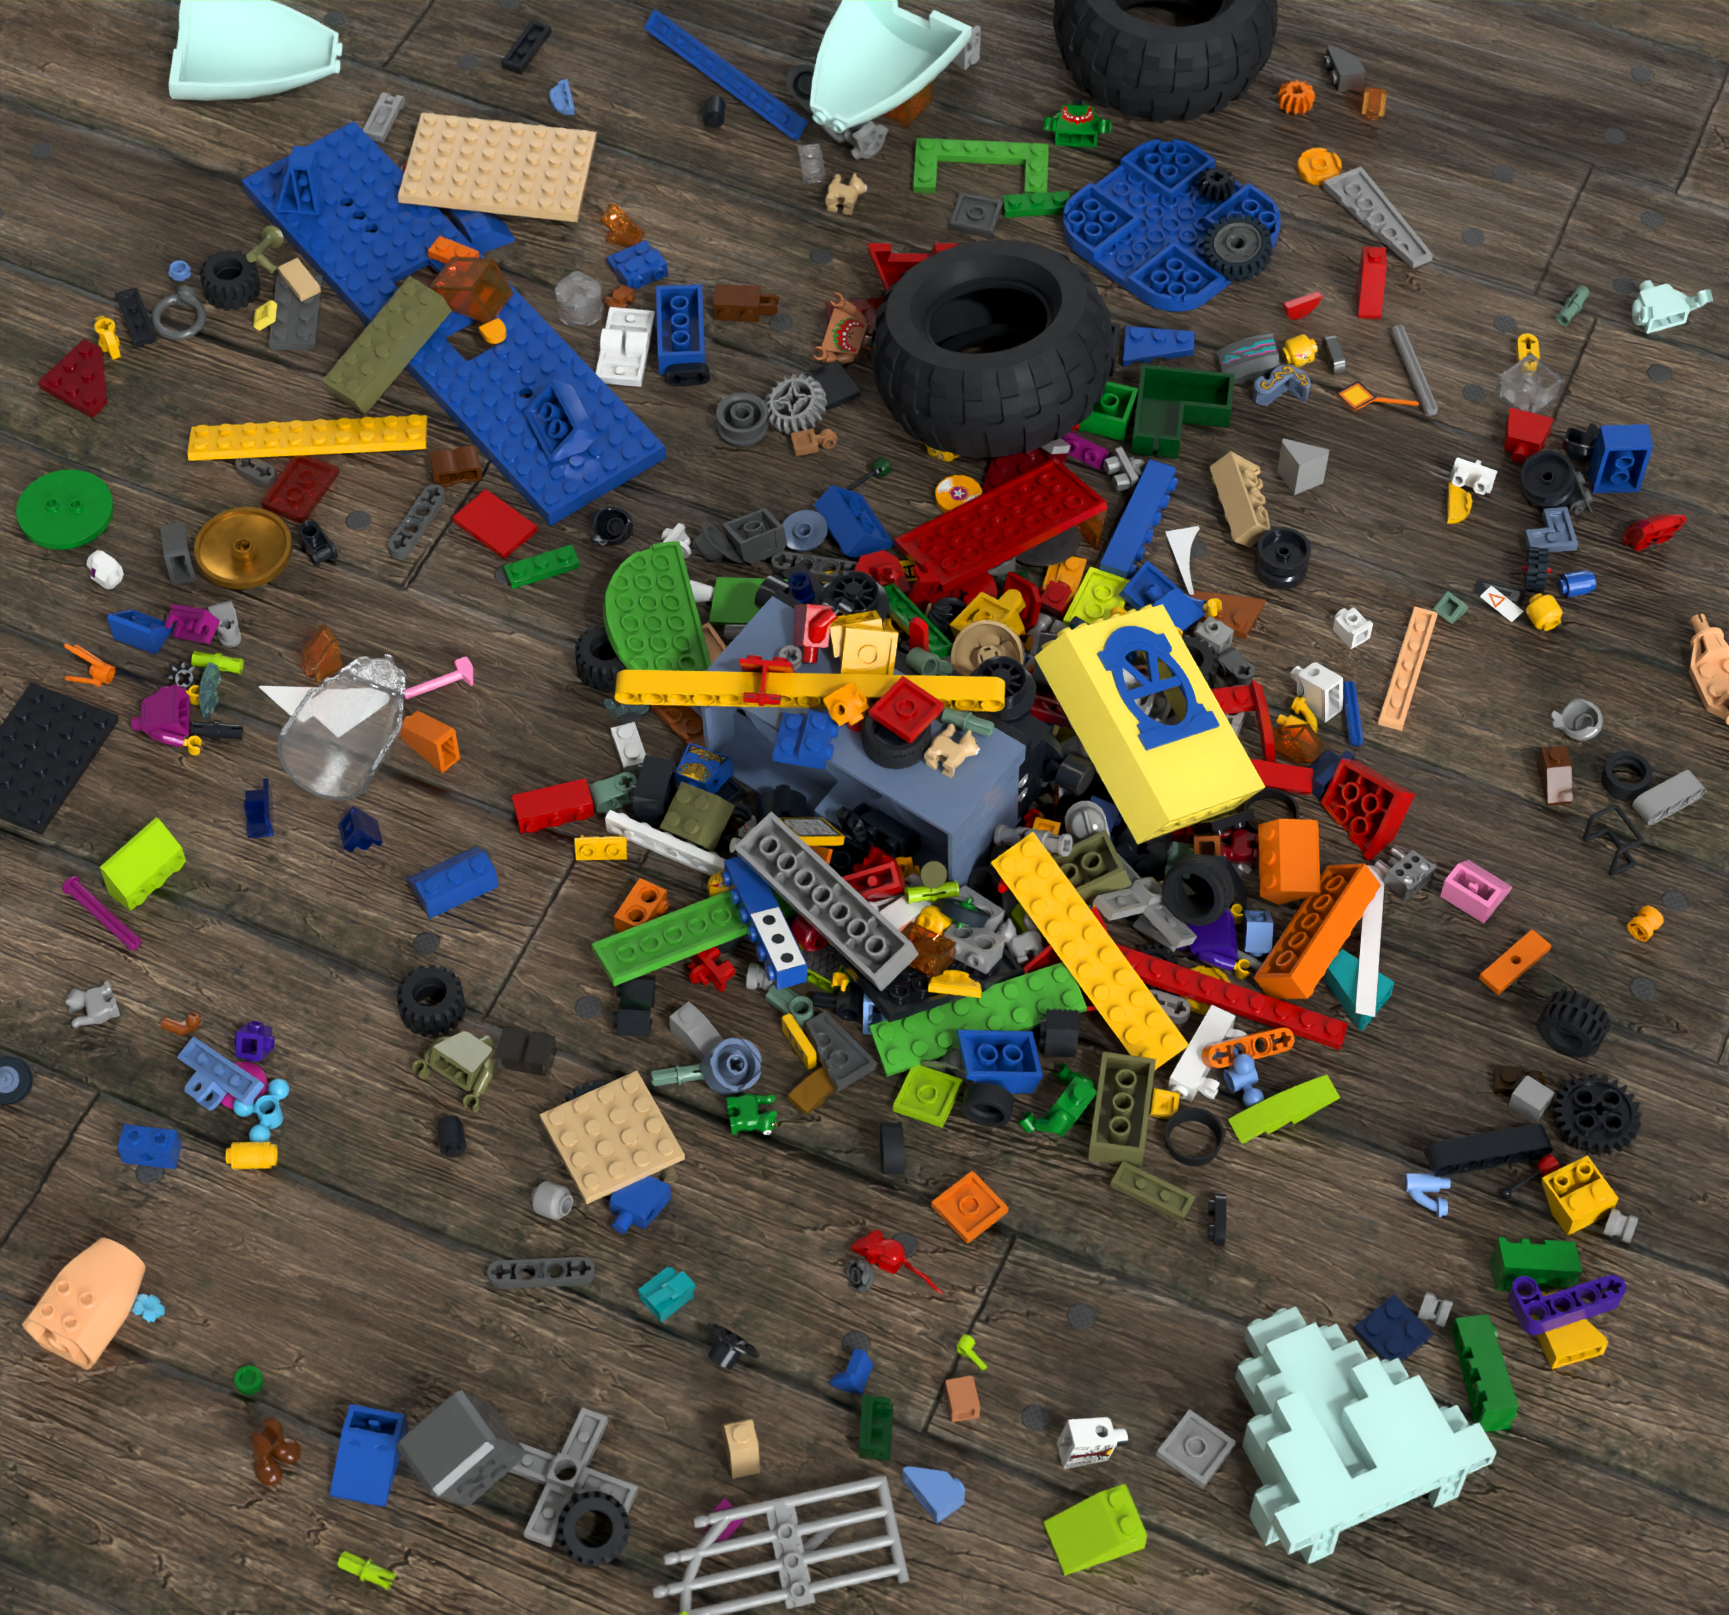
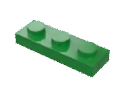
M1069 191L1003 195L1002 201L1005 218L1064 214V208L1070 200Z
M571 544L504 565L503 567L511 588L515 589L580 568V561Z

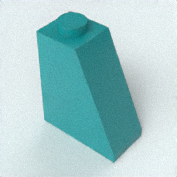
M1341 949L1328 966L1324 980L1357 1028L1363 1031L1374 1017L1355 1013L1359 959ZM1379 972L1375 1015L1390 998L1395 983Z

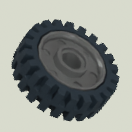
M1237 214V219H1234L1233 215H1229L1228 221L1224 217L1219 219V224L1215 222L1212 225V229L1209 228L1207 231V236L1204 239L1206 263L1224 276V280L1227 276L1229 281L1234 282L1235 277H1238V282H1242L1245 276L1248 280L1253 279V274L1257 277L1261 274V270L1264 271L1267 268V264L1271 261L1272 241L1269 230L1266 229L1264 223L1260 224L1259 219L1255 218L1252 221V216L1249 215L1245 219H1243L1242 214Z

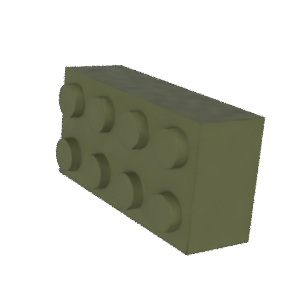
M1106 830L1072 845V851L1067 857L1060 856L1058 853L1051 855L1087 906L1094 902L1097 895L1119 891L1132 885Z
M1103 1052L1088 1161L1121 1165L1125 1161L1137 1168H1142L1156 1059Z

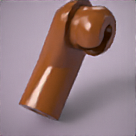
M191 1012L186 1016L185 1020L180 1022L166 1016L162 1020L161 1028L179 1036H184L200 1028L201 1016L196 1012Z

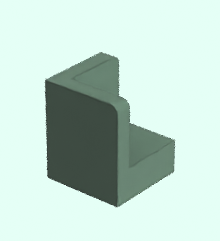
M1173 841V852L1167 860L1164 875L1179 860L1188 855H1194V844ZM1191 873L1183 874L1182 878L1190 879Z

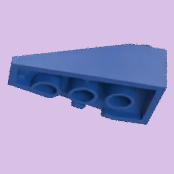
M445 208L456 228L481 254L515 242V238L507 225L493 213Z

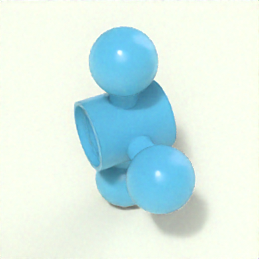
M274 1079L268 1085L269 1095L260 1097L256 1103L252 1101L249 1106H246L237 1099L234 1101L233 1109L238 1116L247 1117L252 1113L258 1116L260 1123L253 1126L249 1131L251 1142H268L271 1136L269 1129L277 1128L283 1122V1113L279 1100L284 1099L289 1093V1085L285 1080ZM274 1110L272 1113L265 1114L267 1111Z

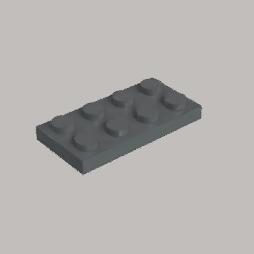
M277 275L274 295L277 311L276 320L271 324L270 350H316L324 282L323 275H312L320 285L321 292L302 302L283 278Z

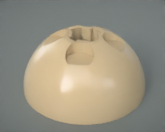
M993 620L974 622L965 627L953 643L951 651L952 668L964 676H969L986 659L997 656L996 652L998 656H1007L1017 660L1024 667L1025 652L1023 644L1018 635L1003 623Z

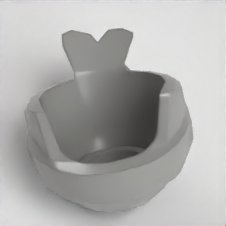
M1576 698L1569 702L1561 714L1555 710L1550 714V718L1554 720L1552 726L1563 730L1569 737L1575 740L1583 741L1596 737L1603 725V716L1598 707L1581 698Z

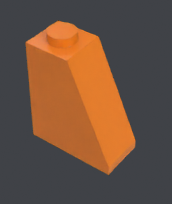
M418 710L411 716L404 718L401 724H399L401 739L441 774L460 759L456 731L452 727Z

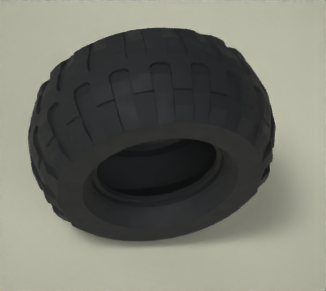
M1055 0L1053 26L1065 68L1073 73V80L1082 90L1088 91L1093 95V99L1105 106L1120 111V113L1133 117L1156 121L1190 120L1199 118L1200 115L1221 111L1227 107L1229 101L1240 99L1248 91L1249 86L1256 80L1259 72L1262 71L1270 58L1278 24L1277 0ZM1140 6H1169L1194 13L1207 22L1184 27L1160 26L1136 19L1124 11Z
M986 240L962 244L938 252L908 269L902 274V278L892 284L886 291L884 303L877 310L871 337V361L877 389L894 419L902 424L904 431L909 436L917 440L926 441L928 447L965 457L1015 455L1040 448L1070 433L1075 425L1084 422L1091 415L1094 404L1101 400L1114 353L1110 314L1101 295L1098 293L1096 285L1090 280L1087 271L1081 265L1070 262L1069 257L1061 252L1047 249L1041 245L1015 240ZM990 343H1024L1008 350L993 353H960L967 349Z

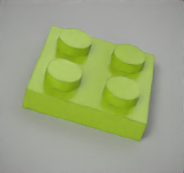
M921 1065L910 1069L893 1104V1111L943 1128L963 1086V1079Z

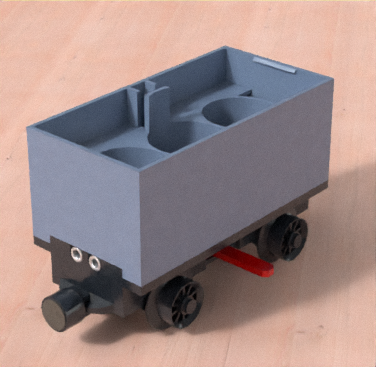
M861 571L840 573L825 587L824 591H819L802 580L794 586L777 575L772 574L762 582L757 590L754 604L760 609L759 612L706 671L743 672L739 665V658L746 659L747 655L761 656L762 660L772 661L773 657H779V652L782 648L789 645L794 646L795 605H819L821 601L827 598L833 602H836L838 598H845L854 605L849 614L876 610L882 619L883 626V622L889 613L887 593L874 578ZM839 612L836 616H842L843 614ZM913 617L909 622V646L904 644L902 639L898 637L893 675H920L906 665V657L911 649L921 647L929 652L928 625L919 617ZM829 641L828 648H818L817 663L803 662L801 668L795 672L840 674L841 660H839V657L834 658ZM798 647L803 654V647ZM789 656L786 657L788 661L791 659L792 661L796 660L795 656H791V658ZM995 656L986 659L969 675L1003 679L1005 681V706L1002 710L995 712L961 711L964 713L972 712L975 717L993 722L994 730L989 737L971 732L972 736L977 739L980 751L975 756L966 757L962 764L955 769L952 778L942 773L944 769L942 765L944 762L942 761L938 762L936 770L927 766L924 758L915 765L903 769H888L877 765L867 756L863 748L862 731H852L846 724L839 726L837 738H832L831 744L834 745L832 760H827L825 770L774 762L773 752L784 712L808 716L809 710L829 713V709L701 706L705 747L731 757L734 774L731 778L757 794L774 790L778 785H789L791 790L798 791L806 796L808 817H814L815 815L823 817L841 834L850 839L852 838L842 828L836 814L842 806L853 810L859 818L864 813L880 810L920 834L921 848L912 858L913 866L919 865L920 874L926 863L930 861L940 862L948 872V882L956 880L959 889L964 885L968 886L969 876L975 868L989 866L995 829L999 824L1015 829L1023 827L1025 825L1024 816L1029 810V806L1049 782L1055 781V784L1075 796H1079L1090 785L1096 772V768L1090 759L1076 751L1070 752L1063 748L1053 737L1052 727L1031 715L1030 709L1036 699V683L1032 675L1017 660L1007 656ZM953 670L952 674H948L947 676H964V675H962V674H960L959 672ZM943 711L931 722V745L933 739L946 730L949 725L941 721ZM882 726L875 733V736L886 744L902 745L908 743L885 726ZM955 726V733L950 739L959 744L960 739L966 733L962 731V728Z

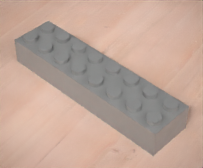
M772 811L734 847L740 858L880 991L892 982L919 955L911 941Z

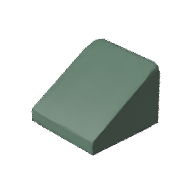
M1447 591L1432 610L1450 624H1453L1467 612L1469 607Z

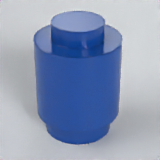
M1580 570L1562 574L1557 582L1560 594L1569 598L1589 594L1591 590H1595L1596 579L1592 571Z

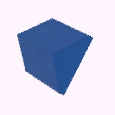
M134 609L109 613L107 617L113 639L155 655L174 629V624H172L170 629L165 628L166 621Z

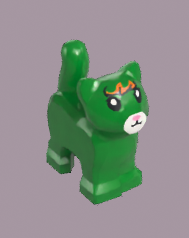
M750 1093L739 1097H726L732 1135L737 1134L738 1131H752L755 1129L761 1131L764 1135L771 1134L778 1123L776 1119L777 1111L773 1110L759 1114V1104L769 1105L775 1101L776 1097L773 1094L765 1096Z

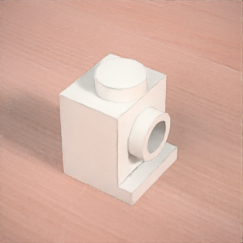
M1344 608L1335 615L1333 631L1350 649H1353L1370 639L1373 623L1367 621L1355 608L1348 611Z

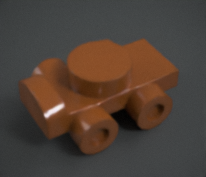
M625 285L613 288L611 292L612 298L607 297L605 299L604 305H606V309L609 310L610 307L628 309L629 305L625 303H634L635 295H632L634 289Z

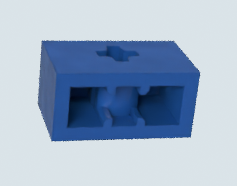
M124 1124L117 1149L123 1163L176 1169L182 1143L177 1130Z

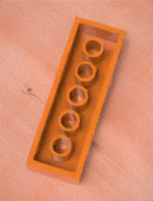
M1365 863L1328 865L1320 876L1321 894L1306 897L1253 977L1267 996L1276 999H1308L1314 992L1315 986L1321 977L1325 975L1328 966L1338 955L1339 949L1350 936L1352 929L1358 920L1362 918L1363 912L1375 898V894L1381 886Z

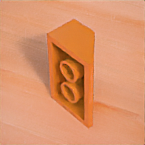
M1276 819L1259 824L1260 897L1281 905L1321 894L1318 821Z

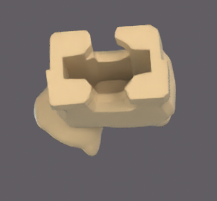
M856 173L853 174L849 186L841 184V176L835 174L834 179L828 186V194L825 200L827 210L837 212L838 208L836 205L840 204L844 205L843 214L852 215L854 204L858 196L866 192L867 185L864 184L861 178L857 177Z
M949 724L946 730L936 736L931 747L924 753L926 765L934 770L937 769L939 761L944 762L942 764L944 767L942 773L949 778L954 776L955 769L962 764L966 757L975 756L980 751L977 739L972 736L971 730L966 732L960 739L959 744L951 740L950 737L955 733V726L953 724Z

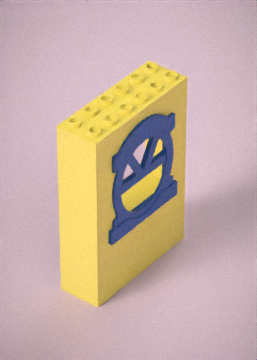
M1150 604L1139 611L1132 609L1122 616L1118 613L1105 621L1103 618H1100L1090 625H1087V623L1080 624L1073 630L1070 627L1065 628L1056 634L1057 639L1042 645V651L1034 656L1137 844L1230 812L1265 788L1163 604L1152 607ZM1134 650L1141 651L1147 663L1148 679L1125 659L1129 652ZM1123 668L1143 686L1128 690L1123 677ZM1163 691L1181 723L1177 725L1161 724L1146 715L1134 700Z

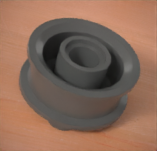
M735 393L725 397L719 403L716 410L717 430L723 440L732 445L749 447L764 438L768 431V408L761 398L750 393Z

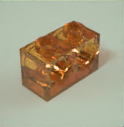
M912 921L901 931L913 943L919 954L909 966L932 977L942 975L943 971L947 970L953 963L956 942Z

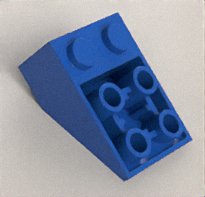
M350 1404L341 1433L330 1497L386 1507L401 1457L397 1445L407 1435L409 1430L404 1414Z

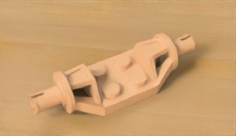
M1697 614L1690 619L1696 635L1690 641L1692 653L1689 674L1706 711L1724 719L1729 726V709L1727 708L1729 707V646L1723 639V631L1717 627L1710 628L1705 615L1700 614V620Z

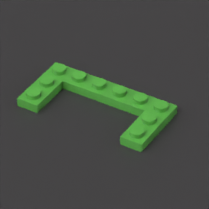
M917 138L913 193L935 194L937 161L1026 165L1024 194L1047 192L1049 144Z

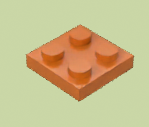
M973 1170L931 1202V1207L967 1244L1007 1214L1009 1209Z

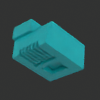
M666 1267L639 1288L638 1295L639 1300L662 1323L694 1298V1289L696 1287L695 1283L684 1271L678 1274L672 1267Z

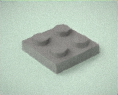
M1189 1409L1158 1449L1156 1456L1204 1488L1234 1449L1236 1441Z

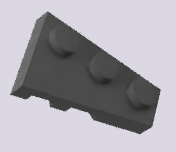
M826 1011L805 1023L804 1030L836 1093L876 1069L877 1062Z

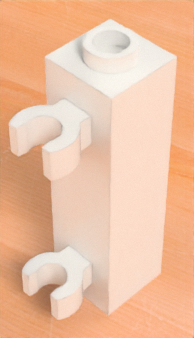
M915 873L906 878L909 882L906 885L908 888L925 885ZM904 895L881 911H879L875 903L869 901V903L906 937L917 930L916 919L920 911L927 906L941 907L945 898L937 899V902L934 903L922 901L908 904Z
M1211 1005L1170 1076L1168 1091L1180 1093L1179 1099H1186L1191 1102L1198 1091L1210 1099L1215 1098L1220 1083L1214 1079L1206 1078L1211 1068L1203 1063L1202 1051L1209 1044L1247 1035V1033L1241 1030L1233 1029L1235 1015ZM1238 1043L1234 1045L1237 1050H1242ZM1218 1052L1212 1055L1213 1060L1218 1057Z

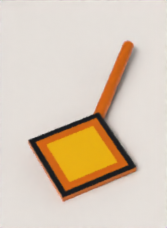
M1359 381L1335 393L1353 412L1373 401L1412 406L1419 405L1418 401L1376 397Z

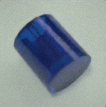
M799 571L789 577L788 585L792 597L803 604L810 603L815 598V591L810 576L805 572Z

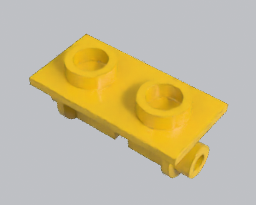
M622 834L604 837H584V835H581L580 838H575L576 860L627 859V837H622Z

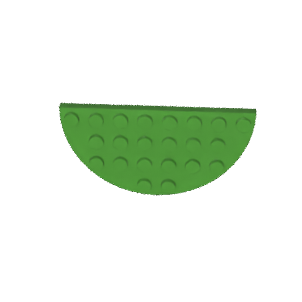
M672 541L654 544L651 548L642 552L637 551L628 557L614 573L607 587L603 603L605 630L613 650L628 670L706 671L711 666V661L680 542Z

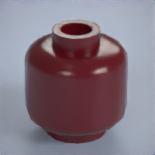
M799 916L792 922L790 930L798 946L804 951L815 952L822 949L828 942L802 916Z

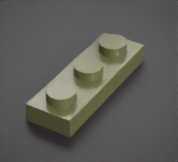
M1125 1161L1121 1163L1110 1184L1111 1188L1181 1222H1184L1196 1200V1196Z

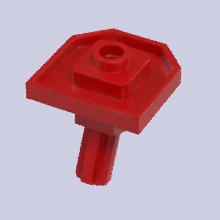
M882 550L863 555L859 558L854 571L869 574L881 586L894 583L904 594L911 591L897 557Z
M1008 572L1003 595L1009 589H1015L1021 593L1026 607L1019 613L1025 631L1037 625L1042 604L1041 596L1044 593V589L1037 588L1036 585L1014 572Z

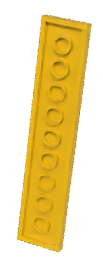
M414 414L401 417L317 419L315 421L294 420L292 422L271 421L258 424L249 422L217 426L199 425L191 427L187 454L188 460L193 461L426 449L428 420L427 415L420 416Z
M1034 832L991 862L1131 1056L1156 1059V1070L1189 1046Z

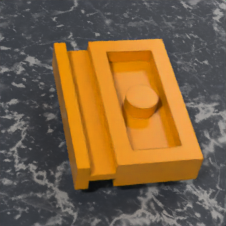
M1072 556L1061 563L1049 565L1042 587L1044 591L1050 580L1056 583L1062 581L1071 587L1070 590L1073 592L1074 599L1082 582L1087 559Z

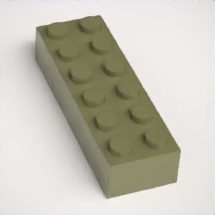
M409 276L322 380L331 395L365 416L452 311L444 297Z

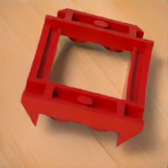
M1252 680L1250 685L1211 689L1224 714L1255 711L1263 759L1256 760L1276 763L1272 726L1262 685Z

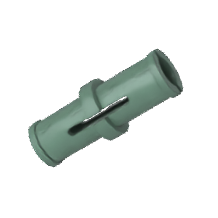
M1581 285L1578 286L1572 296L1565 300L1564 307L1556 316V321L1560 325L1567 326L1574 315L1581 311L1582 304L1590 295L1588 288Z

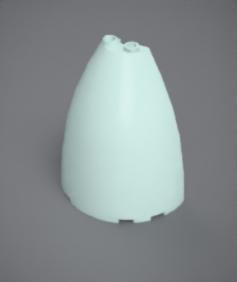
M181 0L177 49H174L169 79L171 99L205 101L250 99L281 93L309 84L333 73H339L340 60H337V56L342 55V43H338L339 33L296 10L271 0Z
M843 0L825 32L817 55L810 99V108L814 113L812 116L813 120L820 125L825 124L836 133H842L845 129L868 122L895 109L919 93L951 63L969 42L972 27L936 10H933L930 14V21L899 8L897 0Z

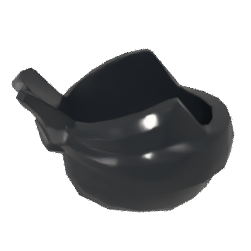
M1590 423L1587 432L1568 428L1562 440V448L1565 450L1566 455L1577 462L1590 460L1600 428L1597 429L1594 423Z
M607 507L599 510L593 519L594 534L590 535V541L598 543L601 547L622 544L632 535L634 528L633 519L628 512L620 507Z

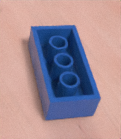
M702 284L656 286L659 374H666V369L674 364L705 363Z

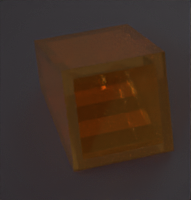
M452 257L429 286L430 289L444 297L452 311L483 323L493 321L513 295L512 289L494 258Z

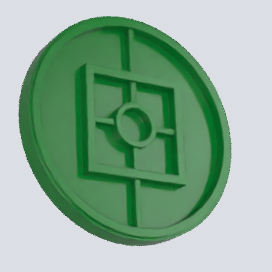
M73 469L54 471L33 481L21 494L16 508L17 520L23 534L30 541L41 547L57 550L76 548L96 539L108 527L114 513L113 498L104 481L89 472Z

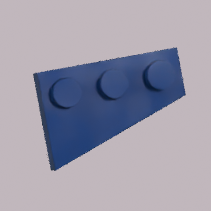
M1126 326L1123 367L1131 366V362L1142 361V363H1149L1151 359L1155 358L1172 359L1193 355L1195 331Z

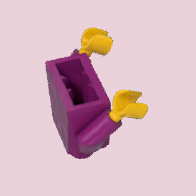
M178 684L163 686L155 694L142 701L141 715L131 719L133 729L136 732L143 730L152 740L180 748L186 746L191 755L200 754V748L192 745L201 746V739L198 736H191L185 739V736L189 735L190 703L199 705L200 687L193 685L189 690H186L185 687H180Z

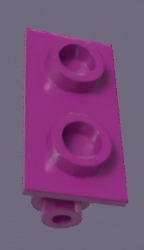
M1070 432L1063 436L1062 440L1071 445L1068 455L1101 470L1104 459L1110 456V451H1108L1107 447H1101L1077 435L1076 432Z

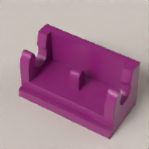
M171 604V611L166 619L165 628L170 629L172 623L176 621V627L173 630L172 636L180 640L210 644L220 620L205 609Z

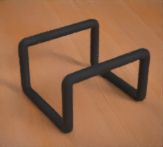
M1611 805L1592 814L1589 817L1583 841L1587 842L1608 833L1619 848L1616 850L1608 872L1609 876H1614L1635 866V860L1627 850L1642 844L1643 837L1618 805ZM1616 810L1638 840L1623 846L1610 828H1604L1591 835L1589 834L1595 818ZM1623 853L1630 863L1615 869L1619 856Z

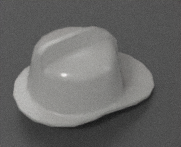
M1079 801L1068 809L1065 816V827L1067 834H1070L1072 837V845L1104 830L1107 831L1110 837L1106 816L1102 808L1096 803Z

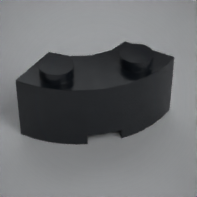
M642 975L617 985V996H620L618 1012L614 1011L613 1027H617V1035L649 1037L652 1025L650 1014L651 1008L654 1007L656 975Z

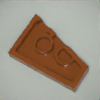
M1193 590V595H1189L1207 602L1212 598L1221 600L1222 610H1217V615L1213 618L1225 623L1226 626L1234 630V636L1244 640L1249 635L1266 602V599ZM1207 611L1204 613L1205 615L1199 620L1200 622L1204 623V621L1209 617Z
M651 705L652 711L687 746L689 743H693L706 748L702 717L693 709L683 705Z

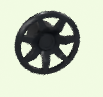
M707 1324L709 1331L718 1337L708 1356L720 1366L732 1370L742 1353L750 1357L759 1358L760 1354L757 1349L739 1335L718 1324Z

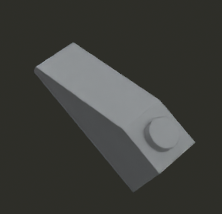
M689 1001L669 1017L671 1033L701 1062L711 1047L724 1041L710 1021Z

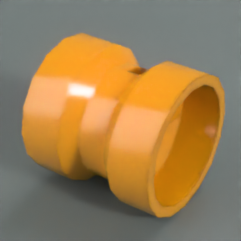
M1649 905L1643 906L1638 911V917L1632 918L1627 924L1630 934L1637 940L1644 942L1648 941L1653 935V930L1659 929L1664 922L1661 913Z

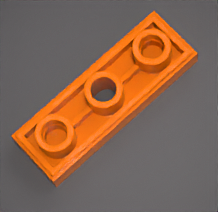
M1531 929L1480 974L1479 980L1499 995L1550 951L1552 945Z

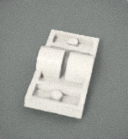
M609 308L606 327L602 329L601 350L596 374L605 384L642 387L656 318L655 311Z

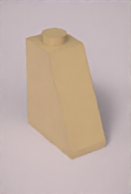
M753 1419L721 1424L732 1479L760 1473L759 1445Z

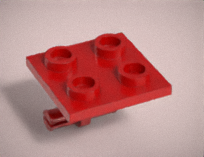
M747 655L746 659L739 658V665L743 672H762L760 693L744 692L743 703H759V706H765V704L781 705V694H766L769 673H796L792 662H788V659L783 657H773L772 661L762 660V657L757 655Z

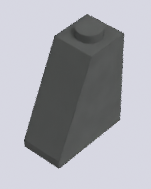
M184 522L160 526L163 554L172 586L196 581Z

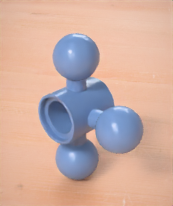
M1234 1046L1233 1054L1236 1058L1233 1065L1223 1071L1224 1080L1231 1092L1244 1090L1243 1102L1250 1108L1264 1101V1095L1261 1090L1251 1086L1258 1082V1074L1253 1058L1248 1054L1239 1055L1237 1048ZM1218 1052V1057L1225 1056L1224 1052Z

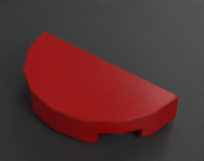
M1317 291L1285 302L1283 304V311L1289 319H1301L1317 307L1323 295Z

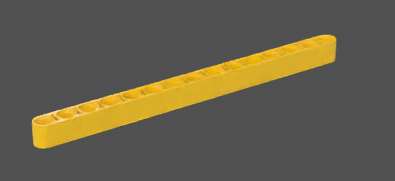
M622 670L617 673L615 700L622 704L828 708L823 699L841 687L854 682L858 690L865 695L870 709L904 676L943 702L944 709L948 706L958 711L995 712L1002 710L1005 706V681L998 677L769 673L766 694H781V705L765 704V706H759V703H743L744 692L760 693L762 672Z

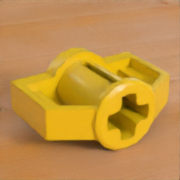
M104 315L96 317L94 329L99 334V347L102 348V351L108 352L112 360L120 358V341L114 332V321L105 318Z

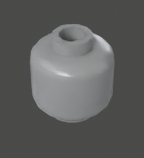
M544 1181L531 1194L533 1210L540 1216L559 1220L568 1215L572 1209L573 1198L566 1186L551 1181Z

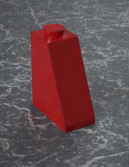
M1386 247L1362 248L1356 281L1358 318L1381 319L1387 267Z

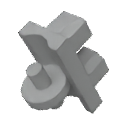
M1119 447L1115 449L1114 456L1104 459V469L1107 474L1119 473V475L1113 476L1112 480L1116 491L1127 489L1130 495H1132L1136 489L1135 484L1141 478L1146 464L1142 459L1135 460L1134 457L1128 459L1123 448Z

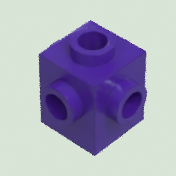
M251 1021L245 1024L235 1034V1057L245 1058V1060L253 1062L263 1060L274 1049L275 1037L272 1036V1027L264 1026V1023L258 1021Z

